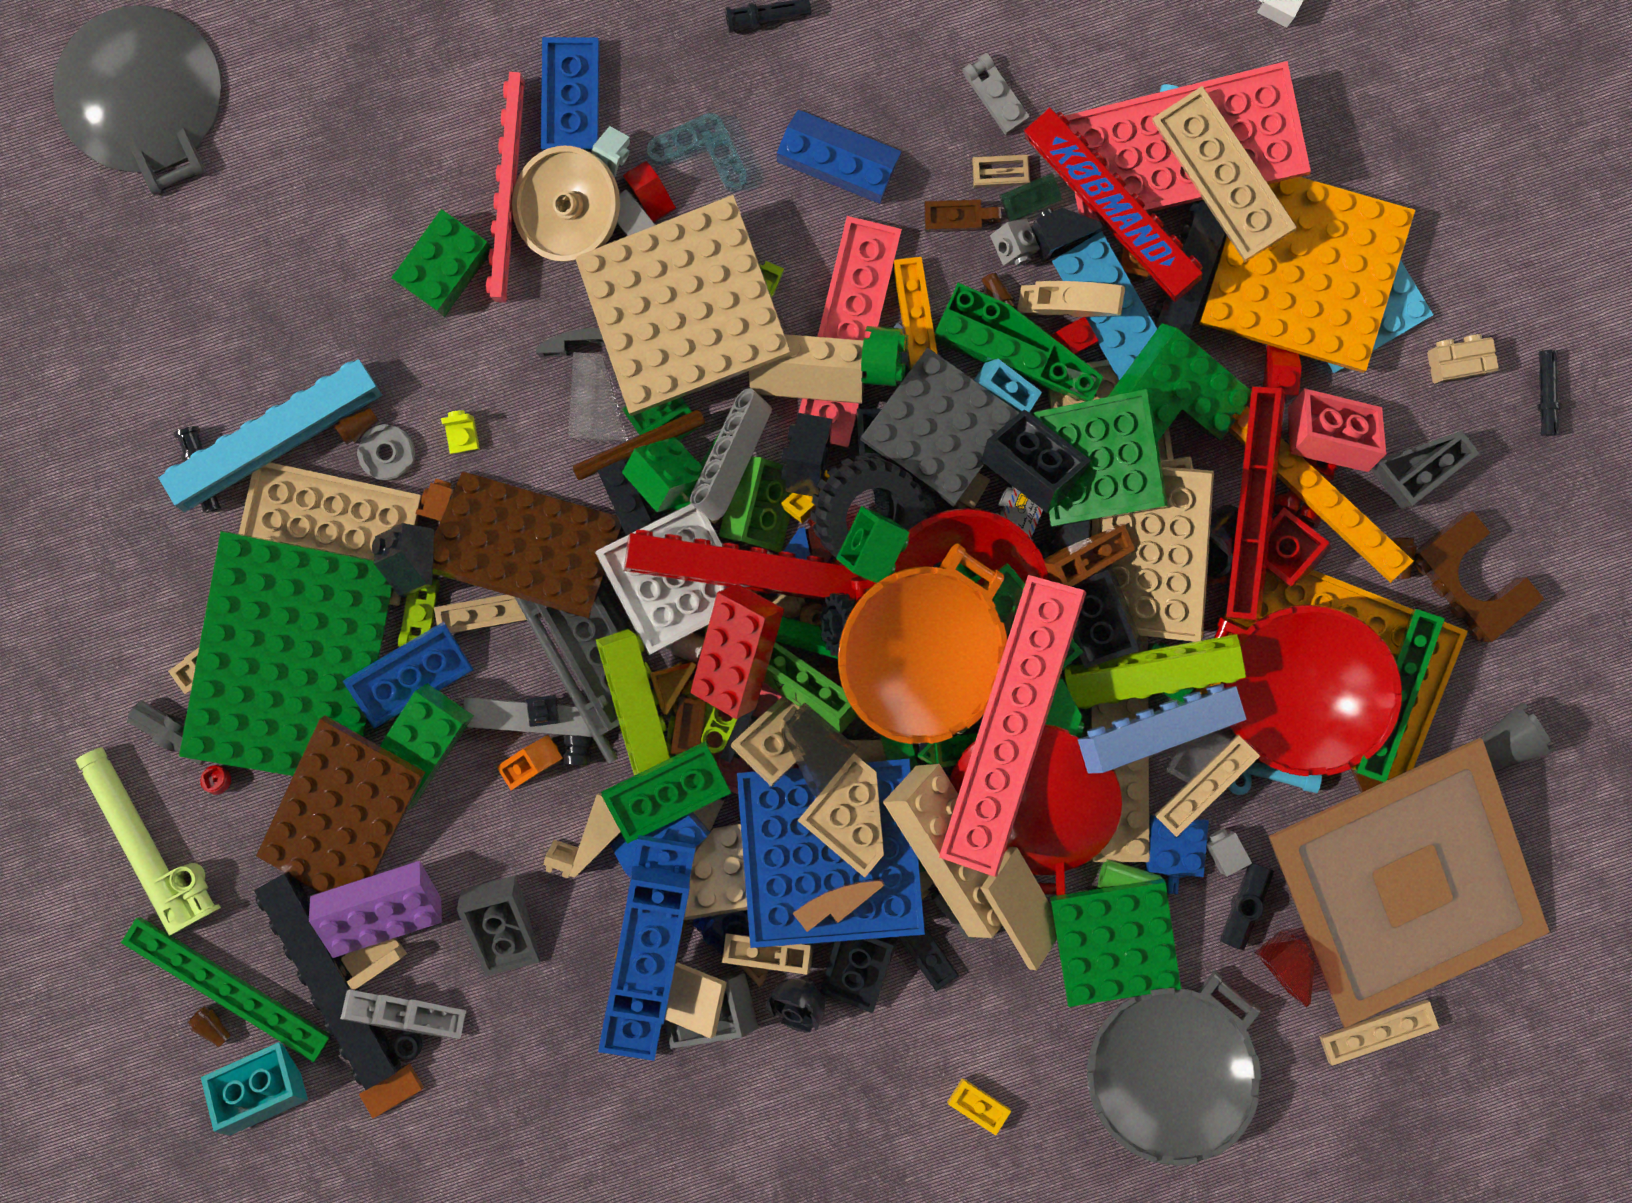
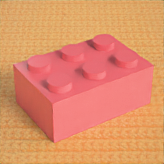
M1305 388L1288 406L1290 454L1369 472L1386 455L1382 407Z

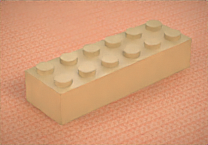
M940 764L915 766L883 803L967 936L993 938L1002 927V923L981 890V886L989 875L939 858L958 793Z

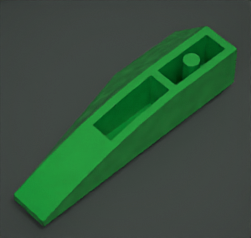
M957 283L934 333L935 342L984 364L999 359L1027 381L1085 402L1094 399L1103 379L1100 373L1011 305L961 283Z

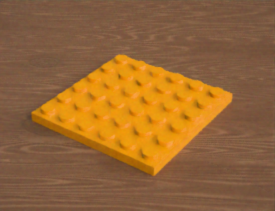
M1303 177L1268 184L1297 227L1296 231L1244 262L1226 235L1199 325L1364 373L1368 367L1415 210Z

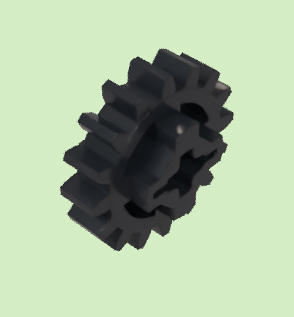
M831 593L830 597L825 598L826 604H822L823 611L820 614L822 625L820 630H822V641L827 642L826 650H830L831 656L836 655L838 657L842 631L854 608L855 600L850 599L849 594Z

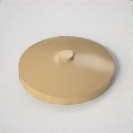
M556 146L540 152L525 165L514 187L512 212L516 228L521 238L534 252L555 261L575 262L576 256L604 246L615 230L620 212L619 190L611 170L599 157L578 147Z

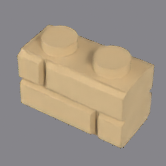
M1481 334L1464 337V342L1454 344V339L1436 342L1437 347L1429 350L1427 353L1434 384L1486 375L1498 371L1499 368L1493 338L1482 339Z

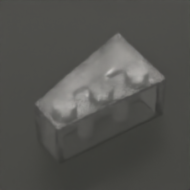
M573 352L568 438L574 442L622 444L628 441L608 365L602 354Z

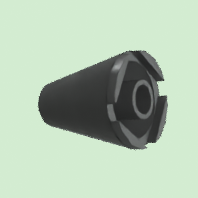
M1524 702L1517 705L1481 737L1493 771L1546 756L1556 751L1555 747L1547 746L1552 741L1534 713L1531 715L1527 712L1525 713L1524 709L1528 708V706Z

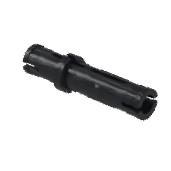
M1552 349L1542 350L1538 352L1540 404L1537 406L1541 418L1540 435L1557 436L1560 435L1559 410L1562 409V403H1559L1558 350H1553V352Z

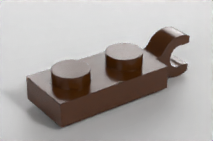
M981 199L924 202L925 232L981 230L982 222L1000 223L1001 207L981 208Z

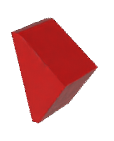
M647 161L623 174L624 179L653 223L676 209L659 176Z

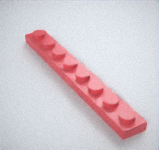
M509 72V80L505 81L503 86V96L507 99L506 109L501 111V125L504 126V137H500L498 143L499 154H502L501 165H497L496 181L500 182L499 193L495 192L494 209L497 210L496 221H492L491 236L495 238L494 249L490 248L489 265L492 266V276H488L486 282V291L490 293V297L495 302L506 303L513 229L512 198L517 181L525 80L519 72Z

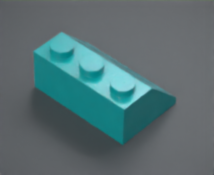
M281 1042L201 1077L213 1131L231 1136L308 1101L302 1075Z

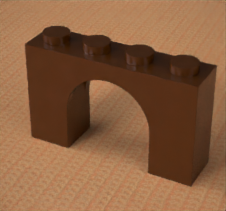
M1473 511L1461 513L1420 546L1415 552V562L1413 564L1421 574L1429 577L1433 582L1431 584L1433 590L1439 596L1446 598L1450 603L1449 609L1457 618L1463 619L1468 625V633L1476 641L1493 642L1545 599L1527 577L1515 578L1494 596L1485 601L1471 597L1463 589L1458 575L1460 562L1471 548L1491 533Z

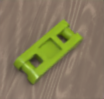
M432 578L431 586L419 590L427 592L426 600L418 599L419 591L407 595L402 628L398 638V647L418 637L412 635L413 627L421 628V634L433 628L434 607L437 605L440 587L439 579Z

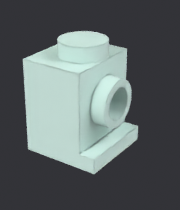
M609 126L593 145L592 153L608 166L614 178L616 177L618 166H622L628 158L629 150L627 147L630 144L629 137Z

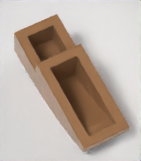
M881 879L866 880L837 887L811 899L795 910L793 915L807 932L829 914L838 923L882 888L884 882Z

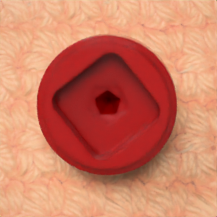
M220 765L209 766L201 775V787L210 794H222L231 784V774Z

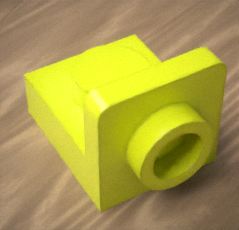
M464 410L449 412L446 418H441V423L445 426L451 455L480 450L475 421L472 415L465 414Z

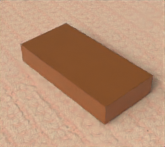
M409 1063L400 1068L391 1077L366 1091H361L359 1096L374 1119L421 1091L424 1086Z

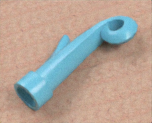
M1253 763L1241 774L1244 779V785L1238 787L1234 781L1228 789L1237 795L1247 793L1252 785L1251 775L1300 787L1303 791L1318 793L1322 775H1293L1272 768L1265 763Z

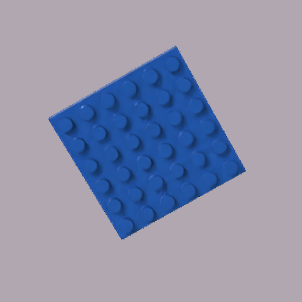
M910 759L865 762L877 772L884 849L883 857L866 877H863L798 821L844 764L792 768L772 787L757 772L737 773L750 948L925 935L918 857L883 803L911 772ZM881 879L884 882L882 888L838 923L829 914L807 932L793 915L795 910L811 899L837 887L866 880Z

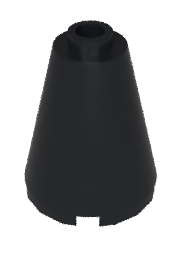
M1223 505L1211 514L1207 575L1214 576L1212 579H1219L1225 576L1232 568L1238 508L1232 505Z

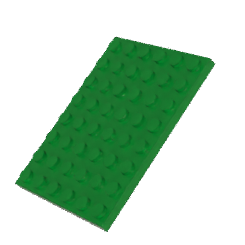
M220 531L179 757L293 776L320 718L324 715L364 737L367 718L344 685L343 680L379 660L392 586L374 565V560Z

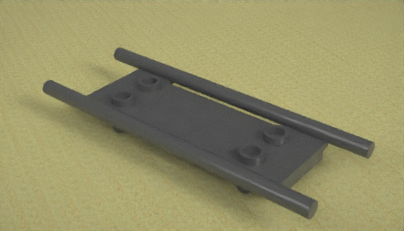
M603 582L590 618L514 597L607 763L610 764L617 760L618 757L605 733L620 724L596 639L629 628ZM540 613L543 617L554 639L560 647L563 655L565 656L576 678L582 686L585 694L587 695L590 703L587 704L585 698L583 697L581 691L579 690L576 682L574 681L572 675L570 674L567 666L565 665L563 659L561 658L558 650L556 649L554 643L552 642L550 636L548 635L545 627L543 626L537 614ZM641 652L643 662H647L645 656ZM648 679L650 688L655 690L652 679ZM673 708L670 710L669 714H664L668 722L671 716L676 717Z

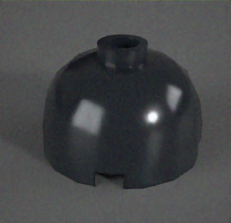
M808 978L786 979L775 987L767 1001L766 1008L773 1017H775L776 1013L782 1017L781 1023L786 1027L810 1033L812 1028H815V1031L818 1030L825 1012V999L812 980Z

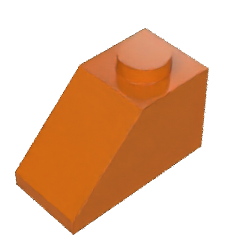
M546 735L496 767L509 789L513 790L563 758L559 753L557 745L551 740L549 735Z

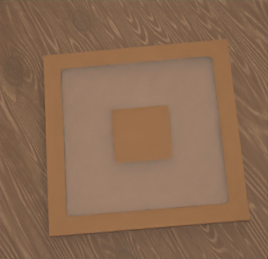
M1481 738L1269 836L1338 1015L1345 1028L1550 933L1486 747Z

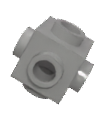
M1027 218L1007 222L990 235L1003 266L1014 263L1016 267L1024 265L1032 260V254L1040 250Z

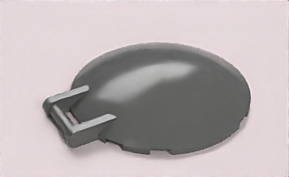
M134 5L112 9L92 18L71 37L63 49L57 63L53 83L56 113L70 140L85 155L103 166L117 171L142 173L149 190L154 196L162 193L163 188L194 174L199 176L206 173L205 166L197 149L202 145L201 141L210 129L213 130L221 109L219 107L220 94L223 91L218 61L205 38L191 24L178 15L150 6ZM187 159L189 160V164L157 178V173Z
M1214 971L1198 992L1182 988L1180 990L1161 988L1150 990L1151 994L1129 998L1109 1014L1093 1039L1087 1063V1083L1097 1116L1118 1143L1133 1154L1148 1161L1183 1166L1197 1164L1213 1156L1216 1157L1237 1142L1248 1128L1259 1103L1261 1067L1247 1029L1259 1015L1262 1007L1256 1002L1251 1003L1222 980L1223 976L1217 971ZM1214 989H1217L1244 1011L1241 1018L1211 996Z

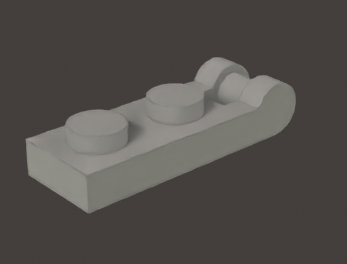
M985 53L978 58L979 61L977 63L967 65L962 71L1006 136L1028 121L1030 116L995 67L989 54ZM985 71L988 78L981 81L978 75Z

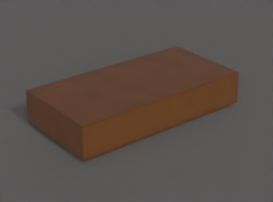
M678 697L670 754L678 755L702 743L701 738L707 702L702 699Z

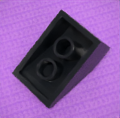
M899 937L835 941L821 987V994L873 1013Z

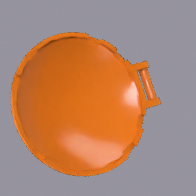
M955 544L949 550L939 568L915 567L896 572L876 583L861 597L852 609L842 631L838 652V668L841 684L848 702L856 714L869 727L883 736L898 742L932 744L953 737L952 735L966 727L970 728L984 715L1007 644L1004 623L1001 622L995 609L996 605L992 601L1004 580V574L998 570L992 571L967 554L965 548ZM961 563L986 581L981 587L957 571L956 567L958 564Z

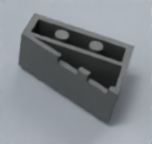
M1460 431L1382 458L1371 471L1399 507L1405 508L1413 506L1480 453L1464 432Z

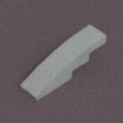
M347 990L341 1019L385 1028L460 1039L466 1010L418 1000H406L386 995Z

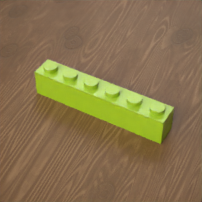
M626 629L596 639V643L635 776L672 758L674 755L670 754L671 745L668 741L665 742L663 732L666 731V725L663 717L657 713L656 706L659 705L656 691L650 688L648 679H651V671L647 662H643L641 652H644L642 639L639 635L636 636L632 631Z
M1237 634L1127 654L1086 669L1083 663L1067 665L1065 667L1067 688L1075 704L1081 709L1091 708L1096 704L1107 702L1115 704L1124 699L1135 697L1139 699L1148 698L1152 694L1176 693L1185 688H1204L1213 683H1233L1241 678H1246L1241 646Z

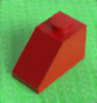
M1086 317L1074 321L1051 335L1052 338L1076 356L1093 347L1098 342Z
M1267 345L1263 387L1282 388L1286 394L1285 400L1297 397L1299 395L1302 369L1299 354Z

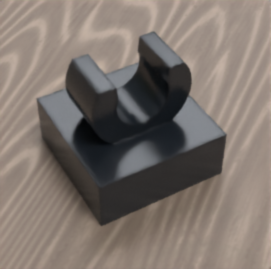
M556 695L526 699L530 727L560 723Z

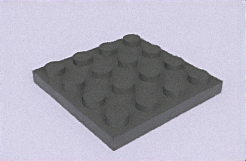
M927 348L861 436L860 440L954 506L984 466L981 460L987 439L1017 416L1019 412Z

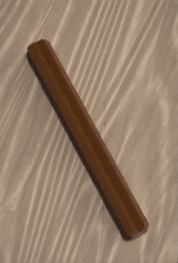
M695 410L573 466L574 474L578 480L585 479L598 473L597 470L622 459H629L634 448L683 435L703 426L705 419L700 410Z

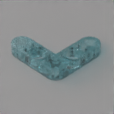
M715 113L701 115L649 141L647 153L649 159L656 165H665L705 146L726 189L737 192L742 190L747 184L746 170L721 118ZM709 121L713 125L718 124L715 126L716 132L703 131L701 132L703 139L698 140L694 127L698 126L700 132L706 129V123ZM683 132H688L693 136V141L688 146H682L677 142L678 136ZM669 139H673L677 151L673 152L671 146L664 150L665 155L663 157H660L659 154L653 155L656 152L655 147L657 145L666 148L670 146ZM722 145L727 146L731 151L729 157L723 160L718 159L714 154L716 148ZM731 163L735 174H741L737 184L733 180L727 181L730 178L727 166Z

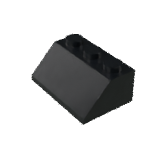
M1025 409L987 439L981 460L1046 513L1067 496L1091 462L1088 457Z
M1112 564L1072 586L1086 592L1072 637L1074 642L1083 651L1080 654V658L1085 669L1140 650L1142 640Z

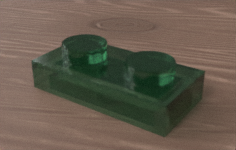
M1053 173L999 195L1009 222L1063 200Z

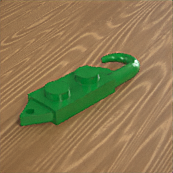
M978 732L953 735L952 738L941 742L928 743L918 754V757L930 765L940 764L942 768L955 766L962 757V753L976 741Z

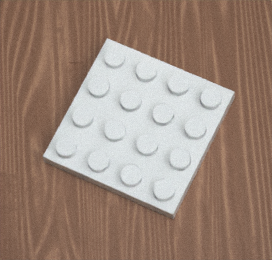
M692 504L639 529L653 532L654 537L664 538L665 534L682 536V541L693 542L694 539H706L711 541L710 545L722 547L708 517ZM627 535L597 550L595 553L637 634L641 637L648 655L709 625L717 592L728 587L623 571L629 536Z

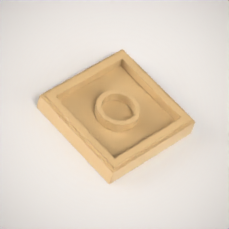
M675 964L665 1020L710 1039L715 1037L727 982L683 964Z

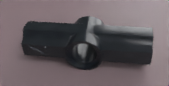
M1253 862L1248 865L1238 893L1231 900L1232 909L1219 941L1236 949L1245 950L1255 921L1263 913L1262 903L1275 871ZM1251 899V910L1243 913L1241 909L1242 903L1245 900Z

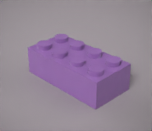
M420 861L310 896L309 922L331 956L335 958L442 923L441 897Z

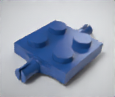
M1151 814L1149 862H1146L1145 871L1162 873L1168 876L1167 893L1178 894L1180 877H1204L1209 820L1196 818L1176 837L1155 815Z

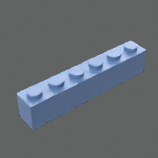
M1223 683L1206 688L1207 693L1201 695L1200 692H1195L1183 696V702L1177 703V700L1162 703L1159 705L1161 710L1155 712L1153 709L1143 710L1136 713V719L1129 720V717L1121 718L1111 722L1113 726L1111 728L1105 729L1104 726L1088 730V736L1078 739L1088 774L1110 771L1246 720L1237 687L1224 688Z

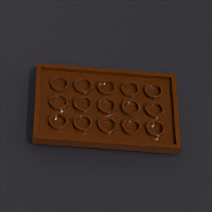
M462 471L434 536L433 573L590 618L606 574L595 552L617 541L623 527L618 516Z
M324 715L320 718L256 857L284 873L289 871L291 877L319 893L374 876L425 772Z

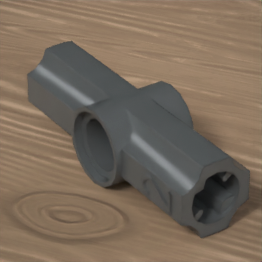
M139 701L132 707L128 714V723L153 737L152 741L160 747L169 751L180 752L185 726L184 720L171 714L166 715L145 701ZM190 759L198 765H203L205 762L201 760Z

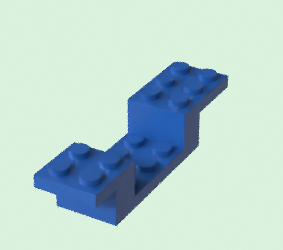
M638 835L615 967L612 973L598 1052L655 1060L661 1024H664L690 890V874L695 854V844Z

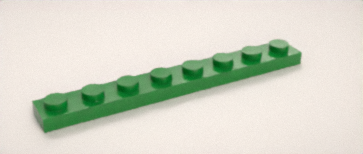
M141 917L134 920L121 941L126 947L312 1062L318 1059L332 1036Z

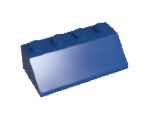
M798 109L787 126L777 150V162L881 204L902 151Z

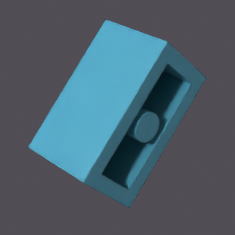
M999 359L986 362L974 379V381L1019 413L1024 409L1030 412L1042 393Z

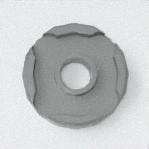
M386 424L374 426L365 432L360 439L361 442L357 450L359 464L367 474L378 480L391 481L399 479L410 470L414 463L415 448L413 441L405 431L396 426ZM384 445H390L393 449V455L388 460H382L379 455V450Z

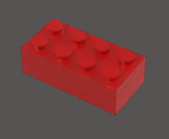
M739 584L717 592L690 693L735 719L755 710L784 609Z

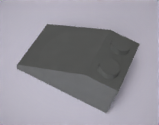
M515 875L461 889L457 911L485 976L540 963V956L525 898Z
M745 972L718 977V979L727 982L715 1037L710 1039L664 1019L670 1049L741 1038L759 1028Z

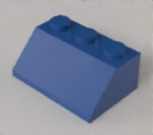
M692 812L644 836L695 844L697 846L708 837L711 831ZM621 835L610 846L624 872L631 877L637 839L627 844L623 835Z

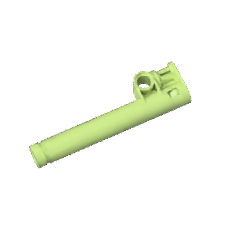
M104 748L94 749L80 756L75 761L79 769L83 771L82 774L168 935L170 936L220 909V905H214L207 892L208 886L205 882V871L201 865L189 863L172 871L168 870L112 763L107 759L108 756ZM185 871L189 872L192 877L190 884L184 880L183 875Z

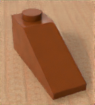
M1125 524L1117 525L1065 547L1045 558L1049 581L1072 587L1131 553L1135 548Z

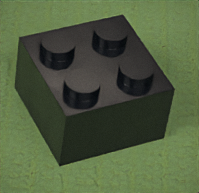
M798 413L796 424H790L788 432L789 447L784 446L782 463L784 465L781 479L786 480V492L812 497L813 494L819 495L821 489L817 485L821 479L824 480L831 451L832 419Z

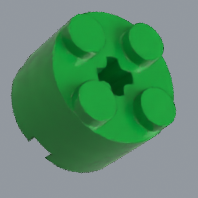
M867 326L865 331L871 332L870 338H864L861 359V371L867 372V377L861 378V381L864 384L897 386L899 381L905 379L906 364L901 363L902 352H907L909 335H904L902 328Z

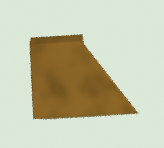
M690 662L650 673L661 711L664 714H669L697 667L696 663Z

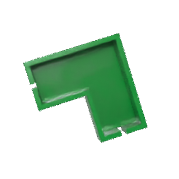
M1162 323L1108 397L1144 389L1150 390L1157 441H1159L1179 413L1204 434L1221 441L1236 421L1233 415L1235 413L1240 415L1251 401L1252 391L1182 331Z

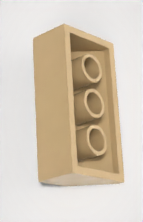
M785 334L792 355L749 371L750 388L758 395L859 404L863 402L864 383H862L861 378L865 377L866 372L861 371L862 340Z

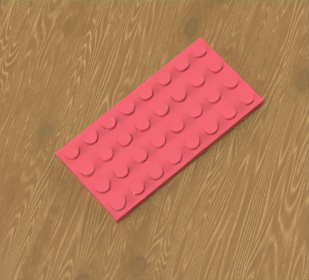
M1288 61L1065 115L1070 123L1068 127L1074 134L1080 132L1089 144L1087 148L1093 154L1098 152L1107 162L1106 169L1112 175L1115 172L1120 175L1126 183L1124 188L1130 195L1136 193L1145 204L1143 209L1147 213L1203 200L1152 122V118L1201 86H1203L1267 184L1307 176L1311 172ZM1075 193L1078 213L1101 222Z

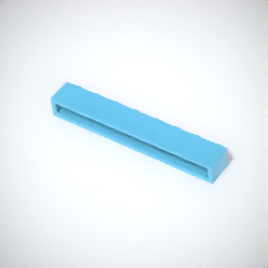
M359 359L347 362L336 373L318 379L314 386L305 391L301 390L294 393L290 400L282 405L272 406L265 412V415L256 420L245 422L239 430L231 435L221 436L214 445L194 452L190 459L182 464H175L169 467L165 474L158 478L173 504L185 513L339 422V419L349 416L381 397L382 393Z

